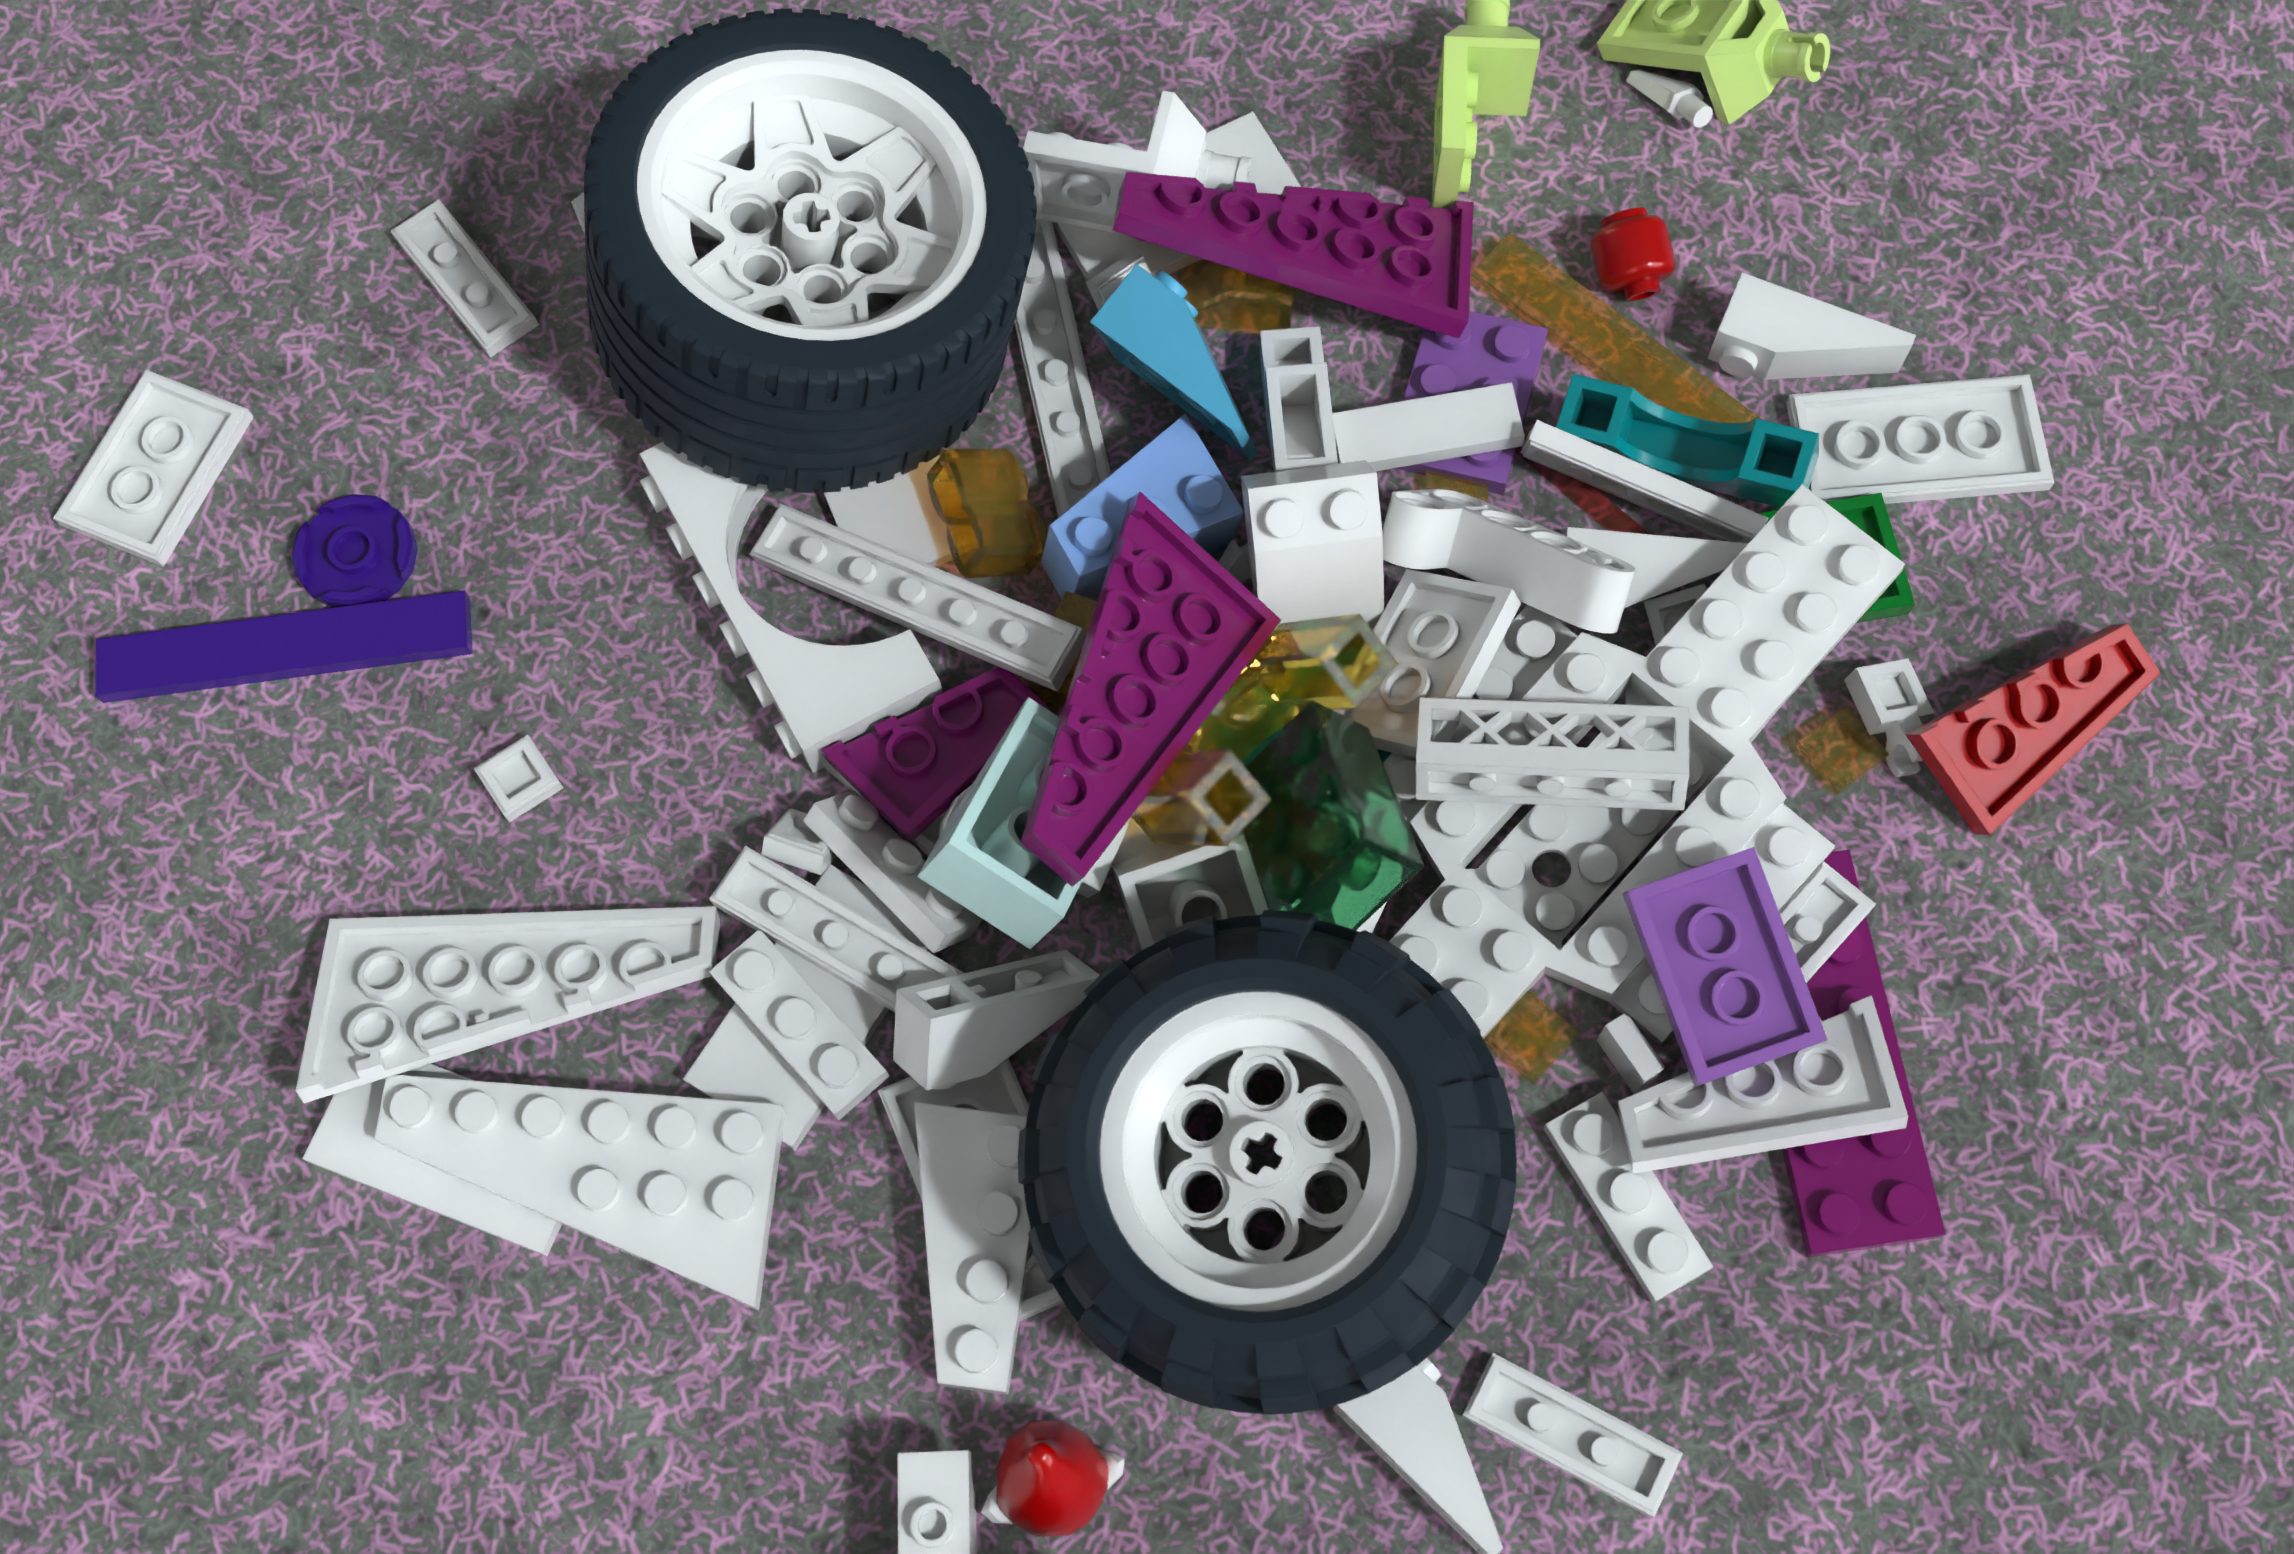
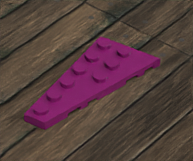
M1126 172L1119 190L1112 231L1455 338H1460L1468 323L1474 202L1455 201L1451 209L1429 207L1427 198L1406 196L1403 204L1398 205L1380 203L1371 193L1285 186L1282 194L1258 193L1255 183L1233 181L1230 190L1205 188L1200 181L1191 177Z
M1141 492L1128 504L1021 842L1071 887L1086 876L1281 621L1275 613Z

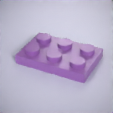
M1469 311L1468 323L1460 338L1424 329L1403 401L1512 382L1523 426L1547 342L1549 328ZM1517 447L1398 467L1396 469L1504 495Z
M1755 847L1622 893L1694 1086L1711 1082L1828 1040Z

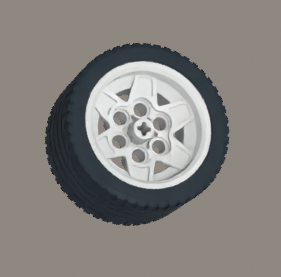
M774 9V13L765 14L764 10L747 12L746 17L738 18L737 15L719 19L718 24L713 26L709 22L694 28L693 34L689 36L683 33L670 40L669 47L661 46L648 55L646 63L640 62L628 73V81H621L612 93V100L606 102L600 113V122L595 124L591 135V145L587 150L584 171L587 306L592 341L595 351L599 355L601 367L606 377H611V386L620 399H625V407L636 419L641 418L643 420V427L656 438L661 436L667 447L677 454L683 452L687 455V460L702 468L705 465L713 468V473L728 479L732 475L740 478V483L755 487L757 483L768 485L767 489L784 491L785 488H795L796 493H813V489H823V493L839 492L841 487L848 486L851 490L868 487L869 482L876 481L879 484L894 479L896 473L900 472L904 475L918 468L919 462H929L940 454L942 447L949 448L960 437L961 431H967L975 422L977 413L983 411L989 401L990 394L994 392L998 383L1034 246L1037 223L1035 220L1037 213L1036 197L1033 194L1035 189L1032 173L1028 170L1029 162L1022 147H1018L1020 140L1013 127L1006 124L1007 117L996 103L992 104L990 102L991 96L979 83L976 85L972 83L973 77L960 66L956 68L952 66L951 59L938 50L932 52L927 49L928 45L917 38L912 36L908 39L902 36L903 32L887 25L885 28L875 26L876 21L862 17L854 20L849 19L848 14L831 11V15L820 14V10L802 9V13H793L792 9ZM743 231H749V232H754V233H753V234H748V233H743ZM692 236L719 241V245L698 260L692 243ZM860 271H870L874 274H866ZM890 299L898 302L886 312L869 320V313L885 307ZM784 316L791 319V324L778 320Z

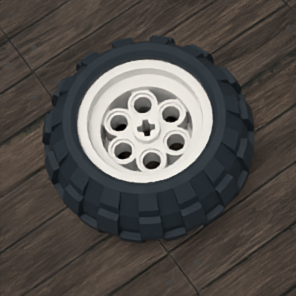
M1264 910L1261 915L1240 916L1216 920L1214 916L1193 921L1166 931L1164 939L1145 948L1125 962L1120 958L1105 970L1084 991L1087 995L1086 998L1070 1016L1060 1033L1052 1034L1039 1059L1031 1079L1036 1084L1028 1109L1026 1126L1019 1132L1018 1183L1023 1184L1026 1210L1031 1231L1028 1234L1047 1282L1053 1284L1066 1307L1078 1321V1327L1115 1363L1122 1364L1142 1379L1161 1388L1163 1392L1209 1408L1264 1415L1292 1414L1318 1410L1354 1400L1399 1378L1437 1350L1472 1309L1497 1265L1513 1212L1517 1171L1515 1126L1504 1080L1501 1078L1493 1056L1480 1034V1029L1455 995L1413 962L1408 953L1387 940L1366 930L1358 932L1342 925L1318 920L1315 914L1294 911ZM1268 1069L1282 1074L1285 1081L1284 1092L1277 1101L1268 1105H1259L1250 1101L1247 1090L1249 1082L1255 1074ZM1326 1104L1342 1108L1347 1115V1125L1338 1138L1330 1141H1320L1311 1136L1308 1122L1314 1110ZM1202 1105L1219 1107L1223 1114L1221 1131L1208 1141L1194 1140L1188 1132L1187 1123L1191 1113ZM1269 1138L1276 1139L1274 1151L1282 1159L1280 1165L1276 1170L1264 1166L1260 1169L1258 1175L1251 1173L1254 1161L1246 1154L1249 1145L1253 1142L1263 1146ZM1204 1175H1213L1220 1180L1223 1188L1220 1204L1211 1212L1205 1214L1195 1213L1189 1207L1187 1201L1188 1188L1196 1178ZM1325 1175L1339 1177L1347 1186L1348 1195L1345 1204L1338 1211L1330 1214L1316 1212L1309 1203L1308 1193L1311 1185L1316 1179ZM1268 1210L1279 1213L1284 1220V1237L1279 1245L1273 1249L1258 1250L1249 1241L1248 1225L1258 1213Z

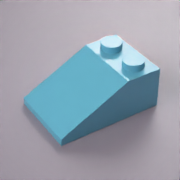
M1136 264L1090 323L1115 359L1251 461L1258 451L1210 347L1194 319L1198 311L1185 299L1188 292L1166 272L1159 270L1155 276H1152Z

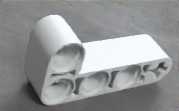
M1424 489L1393 492L1382 530L1383 560L1412 569L1448 568L1479 583L1511 588L1521 602L1569 624L1598 633L1617 632L1635 573V567L1619 558L1476 497L1452 490Z

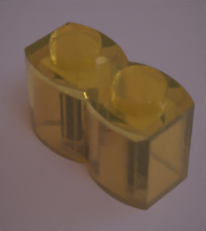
M1009 449L945 450L927 473V481L934 509L940 520L946 525L949 549L959 572L965 579L1029 575L1042 559L1048 531L1036 509L1027 499L1028 479L1014 454Z

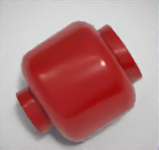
M1643 207L1619 211L1605 217L1600 221L1601 229L1591 239V251L1602 289L1610 293L1624 292L1627 302L1642 300L1659 294L1661 292L1659 283L1671 276L1676 267V260L1665 221L1658 216L1648 215L1647 209Z

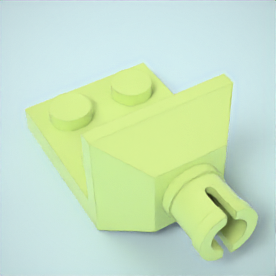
M1466 0L1464 6L1466 25H1459L1444 35L1434 109L1433 208L1451 209L1454 202L1457 201L1458 192H1469L1471 159H1475L1477 144V122H1472V114L1527 116L1540 51V39L1520 27L1508 26L1510 0Z
M1627 0L1597 42L1604 61L1701 72L1717 119L1727 125L1733 123L1768 97L1783 77L1817 82L1821 78L1820 72H1825L1830 57V44L1825 34L1815 32L1809 34L1797 33L1789 30L1783 9L1778 0Z

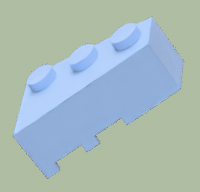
M1186 414L1050 524L1041 564L1069 613L1098 601L1128 504L1139 492L1143 493L1211 556L1225 550L1228 544L1234 540L1244 511Z

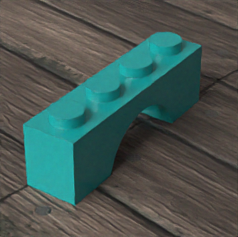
M1577 374L1572 376L1556 428L1692 486L1779 508L1787 502L1802 484L1809 488L1819 456V433L1758 418L1744 423H1723L1695 418L1660 406L1642 396L1634 388Z

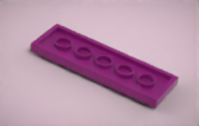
M1850 850L1831 852L1824 862L1859 889ZM1865 917L1806 984L1822 1021L1848 1011L1851 1003L1872 995L1906 1107L1908 1121L1904 1129L1782 1149L1807 1258L1937 1239L1946 1235L1867 917Z

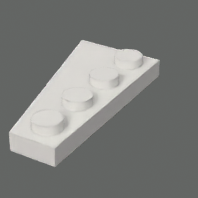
M914 1102L937 1383L944 1387L1008 1395L1031 1246L1028 1236L1031 1227L1026 1210L1023 1184L1018 1183L1019 1132L1025 1128L1027 1116Z

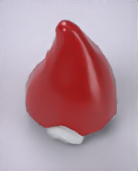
M1031 1420L1007 1439L996 1467L997 1485L988 1495L981 1513L992 1523L1014 1524L1036 1537L1071 1535L1087 1525L1097 1513L1107 1490L1123 1475L1125 1459L1110 1450L1097 1448L1088 1434L1064 1420Z

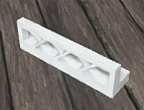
M1420 697L1416 749V800L1684 811L1689 780V707ZM1432 720L1461 721L1472 733L1459 743L1431 742ZM1510 723H1527L1540 735L1527 745H1510L1497 733ZM1577 725L1595 726L1608 738L1595 748L1577 747L1564 735ZM1644 728L1674 729V751L1646 750L1632 737Z

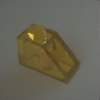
M1203 260L1182 269L1180 284L1188 292L1185 299L1198 311L1194 319L1199 327L1260 335L1261 330L1292 328L1298 288L1270 279L1255 277L1247 272L1209 260Z

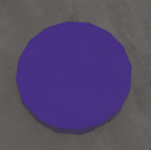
M351 494L329 500L317 509L319 514L309 524L305 521L296 533L291 554L295 575L315 600L331 608L386 601L401 590L414 570L418 551L414 530L398 509L377 496Z

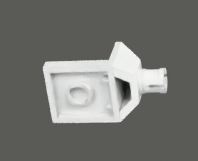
M1163 90L1147 151L1136 150L1122 143L1101 144L1079 140L1060 132L1045 134L1028 131L1023 146L1029 162L1028 170L1032 173L1035 186L1033 193L1036 197L1037 205L1035 219L1118 234L1122 233L1112 231L1119 190L1126 172L1191 177L1200 181L1205 188L1230 190L1233 181L1249 182L1252 158L1227 156L1206 150L1205 129L1174 92Z

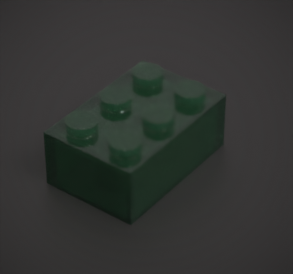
M1313 700L1292 721L1284 725L1279 734L1248 765L1243 767L1237 777L1228 785L1270 910L1315 914L1318 920L1342 925L1356 931L1424 867L1368 727Z

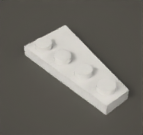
M1872 995L1851 1003L1849 1010L1824 1021L1820 1019L1828 1039L1827 1041L1698 1086L1693 1085L1690 1074L1687 1072L1618 1101V1113L1632 1174L1906 1128L1908 1114Z

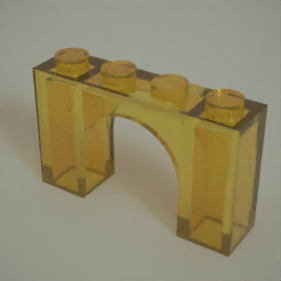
M1360 614L1280 623L1131 817L1154 844L1228 846L1271 800L1242 764L1247 757L1271 735L1301 716L1318 710L1357 708L1398 662Z

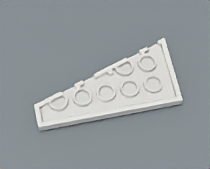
M716 906L329 919L296 1092L302 1102L307 1103L711 977L709 971L716 966L720 917Z
M393 1075L385 1079L374 1138L380 1144L759 1311L786 1112L782 1104Z

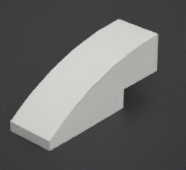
M1320 326L1261 330V377L1274 472L1338 464L1327 362L1324 363Z

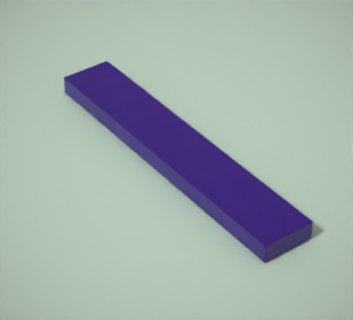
M464 590L96 639L95 696L103 703L470 655L473 654L470 597Z

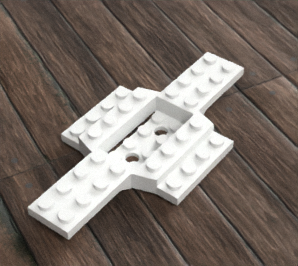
M1802 484L1647 657L1585 632H1581L1577 636L1554 616L1527 604L1511 622L1472 699L1614 704L1625 691V705L1689 707V780L1685 804L1710 776H1715V778L1562 947V941L1680 810L1535 805L1479 868L1465 869L1522 804L1416 800V758L1392 753L1362 785L1363 791L1376 803L1407 817L1406 828L1413 834L1442 884L1389 942L1408 953L1413 962L1455 995L1480 1029L1483 1039L1515 1003L1544 975H1547L1610 1002L1622 1014L1629 1015L1637 1027L1658 1045H1661L1672 1033L1673 1029L1622 893L1755 847L1778 910H1780L1835 848V845L1783 804L1786 796L1751 742L1778 709L1902 572L1905 563ZM1460 721L1450 742L1459 743L1470 735L1472 731ZM1510 723L1497 733L1510 745H1527L1540 735L1527 723ZM1577 725L1564 736L1577 745L1593 726ZM1644 728L1632 737L1646 750L1674 751V729ZM1600 732L1588 748H1595L1608 737ZM1547 852L1561 854L1570 864V877L1564 884L1558 887L1541 885L1535 879L1532 872V866L1536 858ZM1334 1105L1342 1114H1344L1347 1117L1346 1113L1343 1111L1342 1108Z

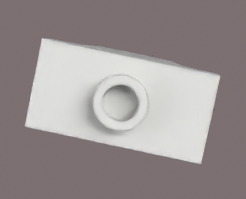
M969 1450L898 1453V1554H977L976 1492L973 1488L971 1452Z

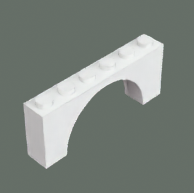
M664 441L640 453L649 476L639 481L656 513L668 508L675 523L666 527V530L681 559L685 560L694 556L702 570L693 575L692 578L706 605L711 609L720 604L725 612L728 621L720 624L719 627L734 656L738 658L747 653L756 670L747 674L746 677L762 707L765 708L774 703L781 714L783 721L774 725V728L791 759L802 754L812 773H815L824 768L823 763L826 760L821 752L822 749L841 740L845 745L874 731L873 725L894 715L897 719H900L932 704L934 697L943 693L940 680L911 629L876 642L842 646L825 645L802 640L784 633L767 623L755 613L740 594L736 563L739 541L745 524L759 500L769 490L767 489L768 485L757 483L755 487L740 483V478L732 475L728 479L713 473V468L707 465L704 468L687 460V455L683 452L677 454L667 447Z

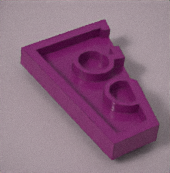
M997 667L935 696L933 703L900 719H897L894 715L873 725L874 731L845 745L841 740L822 749L821 752L825 760L866 800L875 806L877 811L911 843L949 808L951 802L973 784L1023 703L1030 697L1046 709H1048V706L1012 672Z

